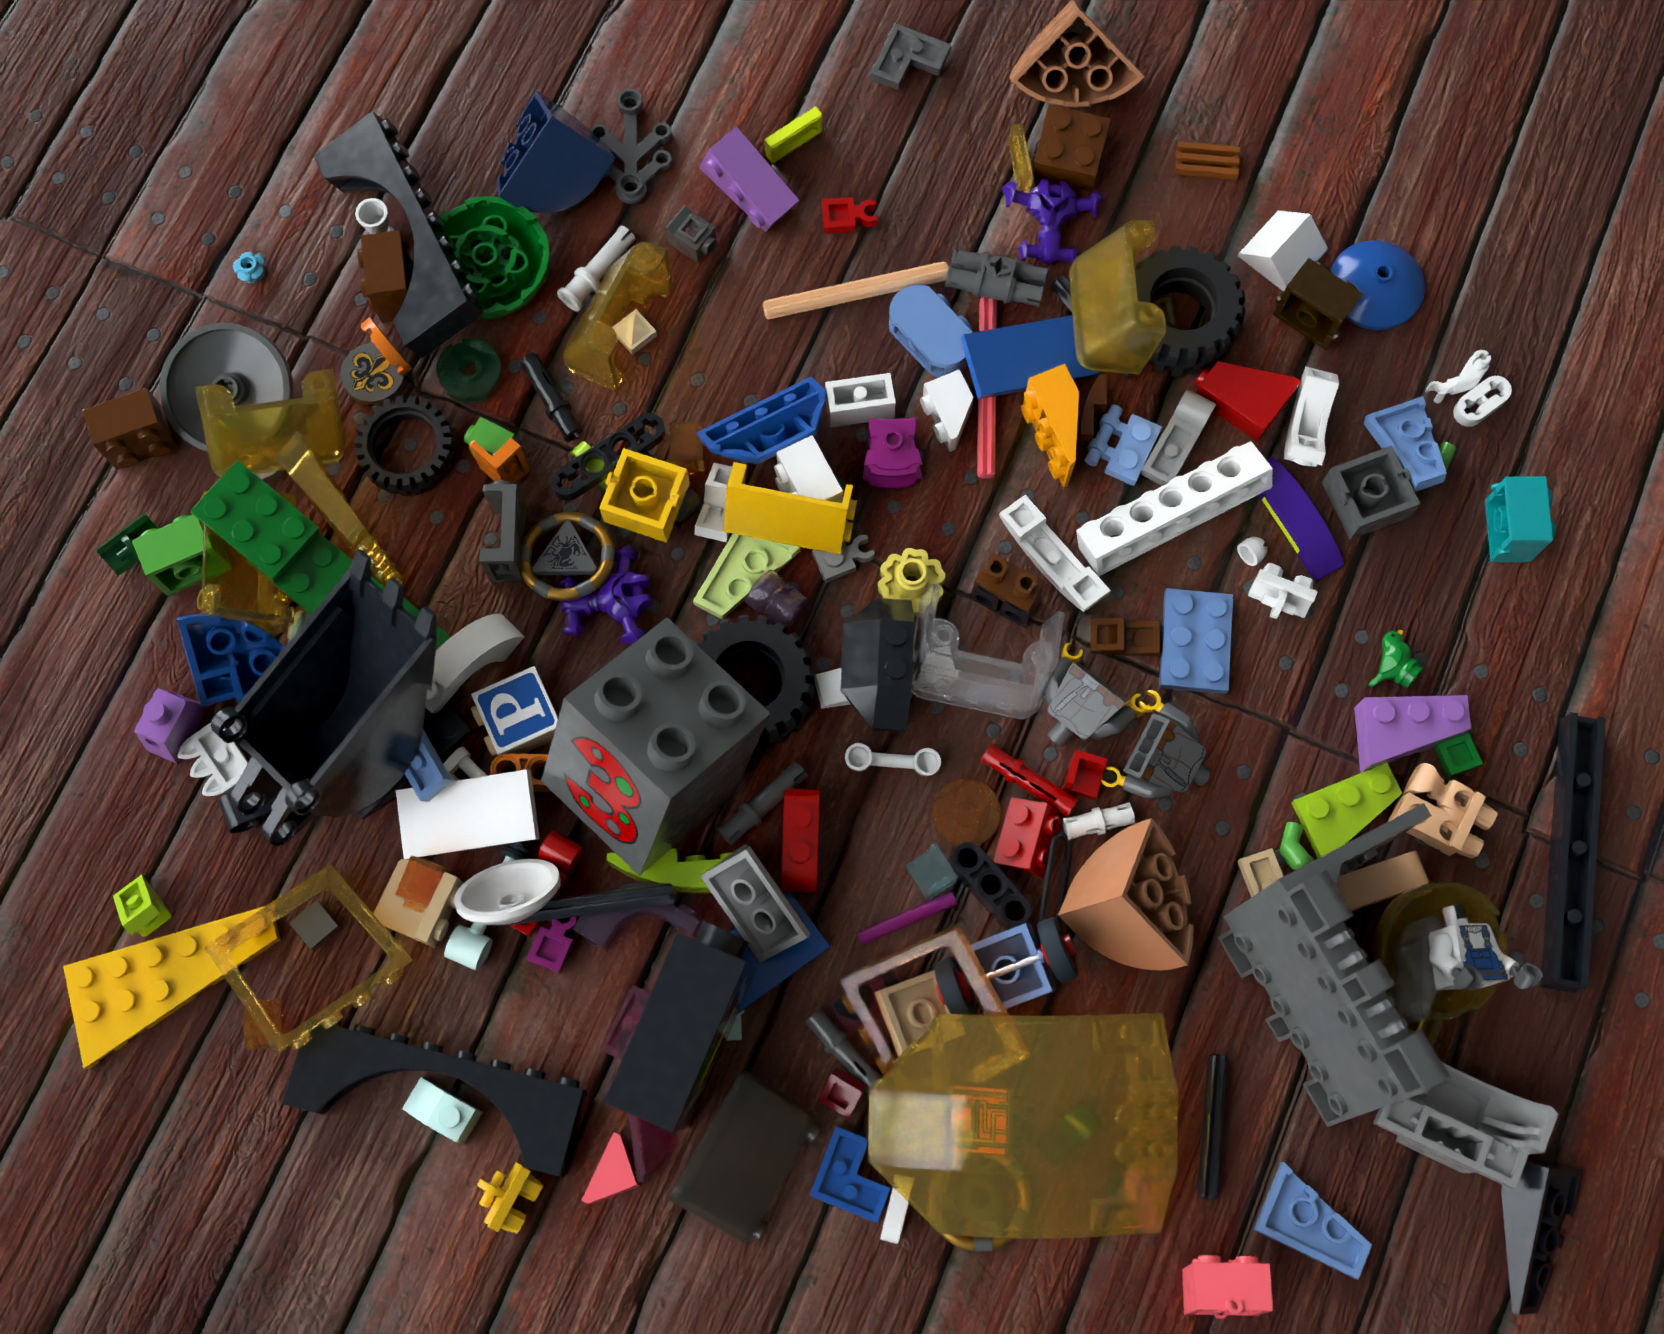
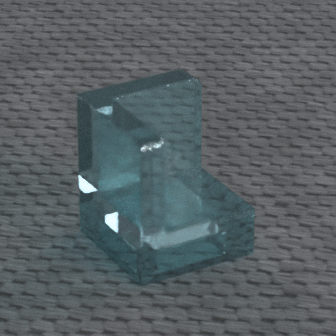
M936 843L930 845L927 852L906 864L907 871L926 901L955 884L958 878Z

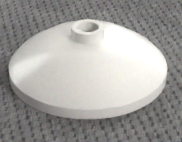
M520 859L501 863L477 873L462 884L454 897L455 907L461 917L474 923L487 925L515 923L530 917L554 897L561 883L560 874L555 865L540 859Z

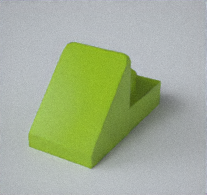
M142 874L113 895L121 924L131 936L138 932L141 936L146 937L172 917L170 911Z

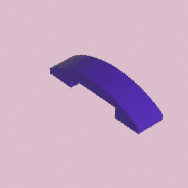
M1271 457L1266 461L1273 468L1272 488L1262 492L1258 497L1261 501L1264 497L1266 498L1299 548L1298 557L1314 581L1317 582L1342 568L1345 564L1328 527L1312 501L1293 476L1275 458Z

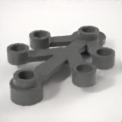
M625 89L617 97L619 111L624 115V145L614 138L603 124L594 125L591 131L594 134L604 133L605 135L600 139L624 163V173L614 166L607 177L616 184L615 191L617 197L625 203L633 204L645 197L647 192L646 183L658 172H666L672 167L670 153L666 150H659L654 153L653 160L637 173V163L658 144H667L672 138V133L667 123L659 122L653 126L652 132L637 145V116L643 109L642 96L635 89ZM629 104H634V105H636V106H634V107H632V108H627V107H626V106H628ZM659 131L667 132L664 136L657 135ZM661 158L667 159V162L663 164L657 161ZM630 187L636 188V190L632 192L626 191Z

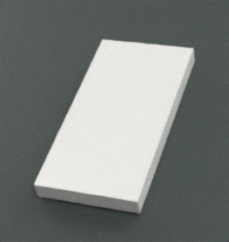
M526 769L451 781L430 802L420 801L413 788L396 790L404 859L539 839L531 770Z

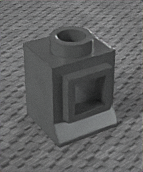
M686 205L681 208L665 228L668 244L699 263L704 255H710L717 245L715 227L693 213Z

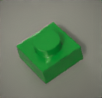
M1469 733L1434 746L1447 778L1478 768L1483 764Z

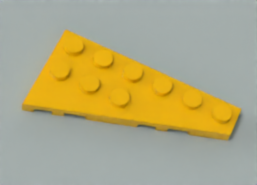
M271 905L263 906L63 966L83 1068L91 1069L103 1057L114 1050H119L128 1044L127 1041L143 1030L150 1029L196 998L198 993L224 979L226 974L241 964H246L279 942L281 939L274 908Z

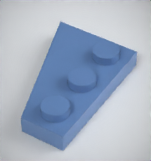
M1423 396L1366 415L1364 426L1383 449L1392 446L1402 468L1409 470L1411 474L1410 484L1414 492L1443 483L1447 474L1438 443L1434 442L1431 432L1433 426L1430 418H1427L1425 412L1426 404Z
M1280 1162L1253 1230L1347 1276L1359 1279L1372 1244L1339 1213L1331 1209L1309 1185L1307 1186L1298 1178L1289 1166L1284 1162Z

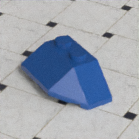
M809 377L696 433L700 441L711 453L746 464H760L776 456V452L813 435L814 437L817 435L827 393L812 377Z

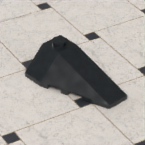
M1528 1156L1516 1189H1510L1502 1185L1501 1195L1513 1313L1518 1315L1538 1313L1552 1274V1267L1548 1262L1557 1248L1561 1249L1565 1237L1559 1232L1565 1216L1573 1217L1584 1169Z

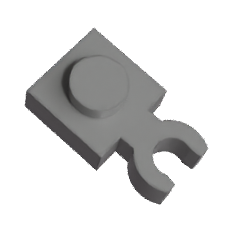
M867 535L857 536L849 546H846L845 542H843L840 555L812 550L813 557L825 583L855 572V561L866 563L875 558L874 550L864 553L858 549L861 545L868 543Z

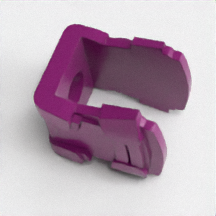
M869 418L868 440L870 450L866 452L863 480L868 481L871 487L882 489L907 488L914 486L915 481L922 478L920 466L923 464L920 451L916 449L914 441L915 418Z

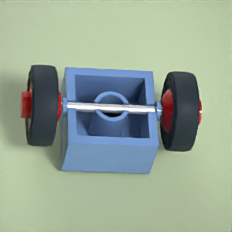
M1055 917L1045 919L1037 924L1041 940L1040 945L1031 923H1024L961 948L960 951L968 969L969 977L963 974L959 964L953 957L935 963L938 996L942 1004L947 1006L956 1022L969 1020L976 1015L972 997L973 990H976L985 1016H990L1057 990L1048 965L1051 966L1055 976L1061 983L1078 977V968L1074 955L1077 954L1075 945L1070 934L1065 935Z

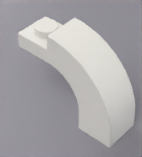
M1305 367L1289 423L1284 459L1304 466L1317 467V464L1322 465L1326 454L1324 443L1326 426L1339 386L1338 374Z
M502 614L482 617L461 629L436 650L432 691L427 689L425 707L431 713H439L458 688L472 674L489 663L505 661L524 636Z

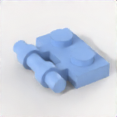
M1111 405L1108 413L1103 414L1099 422L1100 429L1096 437L1087 446L1089 452L1085 462L1088 465L1096 466L1100 458L1109 462L1105 469V474L1135 486L1162 426L1135 414H1132L1128 423L1125 424L1119 420L1123 409L1117 405ZM1111 434L1121 437L1115 449L1107 444Z

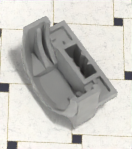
M1443 1062L1442 1064L1450 1078L1427 1092L1379 1108L1373 1124L1397 1134L1396 1142L1461 1173L1477 1172L1510 1189H1516L1528 1155L1545 1152L1558 1117V1113L1551 1106L1532 1102L1503 1091Z

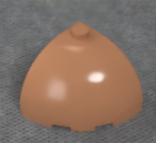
M1071 0L1035 38L1010 74V81L1028 95L1040 101L1063 105L1064 107H1085L1108 99L1112 100L1133 88L1144 78V75L1074 0Z
M1150 818L1120 831L1089 857L1073 879L1058 916L1092 949L1118 963L1145 970H1170L1187 966L1189 963L1194 931L1193 925L1188 924L1186 905L1192 904L1185 875H1178L1171 856L1176 854L1161 828Z

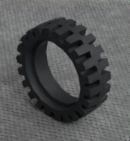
M397 396L396 402L393 403L390 399H386L383 401L384 406L382 408L376 404L371 408L373 414L370 416L366 413L362 418L364 425H358L356 431L359 436L355 437L354 442L357 448L355 449L356 456L365 474L377 487L382 490L386 489L388 493L394 495L399 492L402 496H409V492L412 491L415 495L422 494V489L425 487L428 491L435 488L433 483L435 481L441 483L445 479L444 473H450L452 469L451 461L455 462L456 457L454 450L456 449V441L445 416L435 405L431 406L429 401L422 399L420 402L414 396H409L408 400H405L403 396ZM402 419L425 421L434 429L437 435V449L433 458L424 467L412 473L395 474L385 470L378 464L375 457V443L378 436L388 425Z

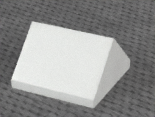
M1277 211L1239 252L1238 257L1284 291L1306 260L1310 258L1317 262L1326 253L1328 247L1311 214Z

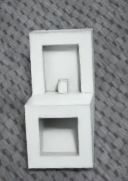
M713 463L705 483L704 504L695 524L694 535L727 542L730 533L723 532L726 489L732 469L731 466Z

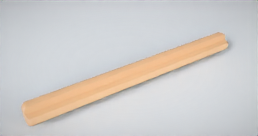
M943 261L765 300L763 302L764 314L767 319H773L896 292L911 285H928L946 281L948 265Z

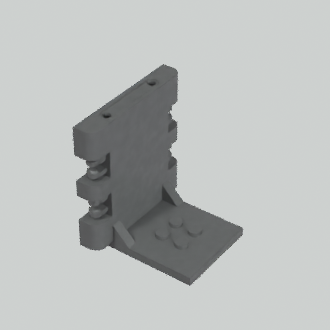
M1424 803L1278 879L1223 916L1230 930L1220 935L1218 939L1241 979L1253 973L1255 979L1264 986L1269 994L1275 1014L1265 1020L1278 1043L1291 1038L1293 1044L1302 1051L1308 1061L1309 1071L1313 1078L1302 1084L1327 1127L1427 1092L1450 1078L1423 1030L1420 1029L1410 1034L1407 1029L1409 1025L1405 1018L1401 1019L1394 1007L1396 1003L1391 996L1388 997L1385 991L1395 984L1381 960L1379 959L1368 964L1365 959L1367 957L1363 949L1360 950L1353 938L1354 933L1351 928H1347L1343 922L1354 915L1337 889L1340 875H1345L1379 855L1377 853L1378 849L1431 817L1432 815Z

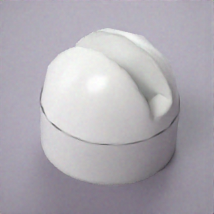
M1253 536L1241 542L1237 548L1241 559L1250 566H1255L1261 562L1268 550L1266 546H1263L1265 541Z

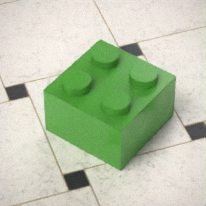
M193 514L179 516L173 523L162 528L149 529L143 532L141 537L132 540L145 575L167 596L230 570L217 536Z

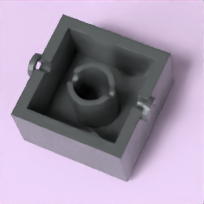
M1392 446L1332 467L1322 481L1324 489L1349 540L1407 519L1420 505L1410 484L1411 474L1407 468H1402Z

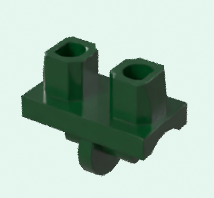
M144 512L95 550L116 575L119 576L140 561L132 540L141 537L143 532L158 527Z

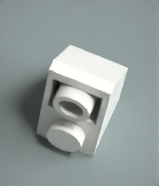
M960 369L925 383L923 397H920L921 406L927 416L932 415L936 425L933 428L940 443L945 442L949 452L957 447L973 402V395Z

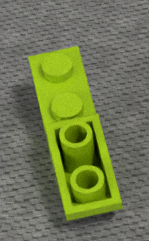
M672 848L640 876L616 853H607V861L610 866L621 873L648 885L670 883L677 892L711 893L700 876L732 853L720 854V859L706 860L704 855H691L685 857V862H680L677 848Z

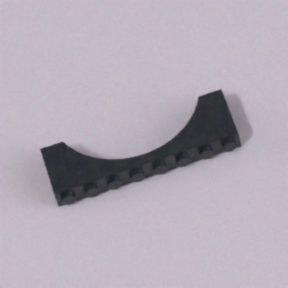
M371 111L316 153L314 158L324 179L340 191L347 192L367 189L385 192L395 196L405 210L414 238V268L406 298L393 323L404 346L423 358L484 314L479 303L481 296L477 289L468 282L466 276L469 272L461 260L456 258L454 252L457 248L453 241L444 234L442 230L445 226L444 222L432 210L430 204L433 201L427 191L420 186L418 181L421 180V177L417 170L408 162L407 158L410 155L403 144L397 140V129L388 118L383 120Z
M321 1015L319 1022L307 1020L281 1104L325 1115L343 1096L372 1079L404 1071H432L447 1074L461 1079L481 1091L502 1112L517 1138L525 1168L564 1177L587 1096V1091L579 1089V1081L565 1077H559L558 1083L544 1080L545 1072L525 1068L524 1074L510 1071L512 1064L491 1059L490 1065L476 1062L478 1055L457 1050L454 1057L443 1054V1046L423 1041L421 1048L408 1045L410 1038L389 1033L387 1039L374 1036L376 1029L358 1024L354 1025L353 1030L340 1027L341 1020Z

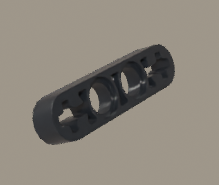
M645 413L559 468L551 478V484L556 496L565 501L574 500L607 479L609 472L614 473L620 455L616 454L613 448L619 441H628L632 445L631 451L645 454L659 445L665 437V426L662 418L654 413ZM649 424L650 427H655L656 434L645 433L644 426ZM635 432V433H636V437H637V438H638V437L640 438V441H641V444H640V445H637L636 439H635V437L632 435V433ZM598 458L604 462L603 469L598 473H591L586 470V465L591 459ZM578 468L581 469L583 477L586 479L585 481H582L580 476L578 477L576 471ZM566 478L568 481H572L574 487L568 490L567 487H562L561 481Z

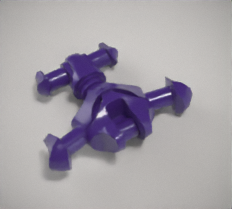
M1041 179L1039 185L1030 190V193L1017 190V183L1015 181L1005 184L1002 187V191L1006 197V207L1009 208L1011 202L1027 206L1026 212L1035 217L1042 226L1040 233L1037 234L1039 245L1028 244L1023 240L1022 244L1018 247L1020 259L1025 261L1026 257L1038 258V260L1045 264H1052V262H1057V260L1068 261L1069 266H1075L1080 253L1075 246L1072 249L1059 247L1062 240L1059 227H1062V224L1066 223L1067 220L1077 217V212L1090 211L1092 217H1098V210L1104 200V196L1100 192L1094 191L1090 198L1077 199L1076 193L1069 187L1066 181L1060 180L1059 185L1048 184V179Z
M627 544L615 552L614 560L617 561V570L610 573L608 581L598 593H590L575 600L561 601V611L567 617L568 627L563 628L565 635L578 637L585 630L581 626L580 617L593 616V613H596V611L607 612L608 615L612 616V619L616 620L618 625L623 624L625 634L621 636V644H633L646 634L645 631L638 628L635 620L640 618L652 603L651 595L644 594V590L650 585V580L646 575L635 574L630 571V564L638 558V553L634 547ZM569 575L566 579L559 581L558 586L560 588H572L579 584L580 579Z

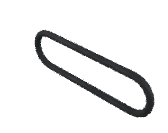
M1064 832L1056 833L1051 840L1038 923L1044 920L1055 845L1058 838L1062 837L1066 843V856L1056 919L1061 923V918L1058 914L1064 902L1071 857V842ZM1037 929V940H1038V943H1039V945H1040V944H1041V940H1040V937H1039V934H1038V929Z

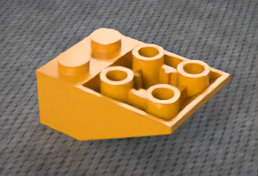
M1066 364L1030 377L1024 392L1023 405H1021L1024 419L1027 423L1032 422L1036 431L1034 436L1041 451L1045 450L1050 459L1048 466L1055 480L1059 479L1063 488L1069 484L1076 460L1079 391Z

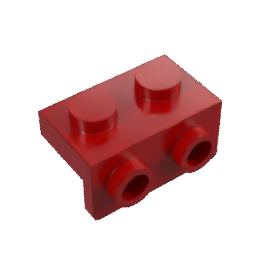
M1011 798L993 862L998 867L1026 871L1035 877L1044 878L1051 840L1061 828L1060 812L1048 803Z

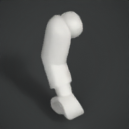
M1485 350L1476 351L1469 358L1459 376L1450 378L1445 383L1430 382L1425 392H1438L1433 401L1440 403L1448 393L1453 395L1475 388L1489 368L1491 355L1488 356L1489 353Z

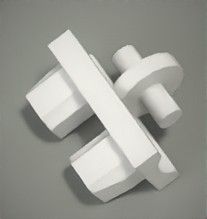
M1268 563L1263 570L1260 569L1249 590L1248 596L1272 607L1271 618L1277 619L1281 611L1305 618L1318 592L1313 590V579L1300 575L1296 576L1294 581L1282 578L1283 570L1281 567L1272 563Z

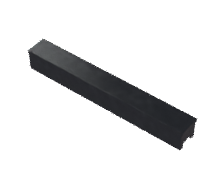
M1571 712L1564 718L1559 719L1541 969L1543 977L1540 982V987L1572 993L1588 988L1605 717L1588 718Z

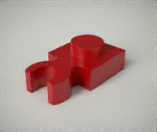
M853 197L822 199L824 234L856 232L857 223L869 228L877 226V216H867L865 214L868 211H876V201L866 200L860 205L854 206Z

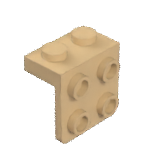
M401 859L373 913V920L382 926L435 948L437 942L443 939L448 929V919L453 908H456L454 903L455 894L464 883L458 877L444 872V874H441L409 859Z

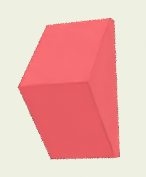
M613 1132L581 1200L587 1204H594L640 1186L625 1138Z

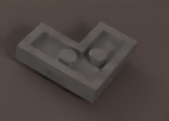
M895 23L870 72V80L899 90L910 66L939 76L951 52V44Z

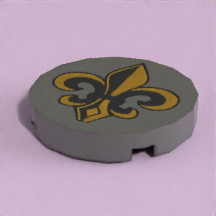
M373 343L363 344L352 350L344 359L340 371L342 385L349 396L358 403L370 406L369 404L383 405L384 400L390 399L392 401L405 387L406 378L397 372L401 365L399 364L397 367L391 365Z

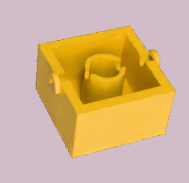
M623 448L614 473L609 472L606 485L608 487L599 507L604 522L667 543L690 484L687 469Z

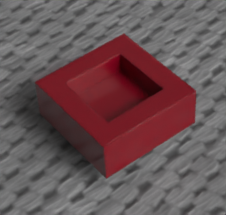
M836 1067L831 1073L818 1100L849 1119L854 1113L867 1085Z

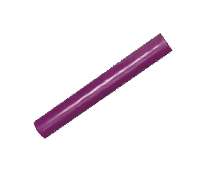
M953 892L947 893L856 933L862 946L957 905L956 898Z

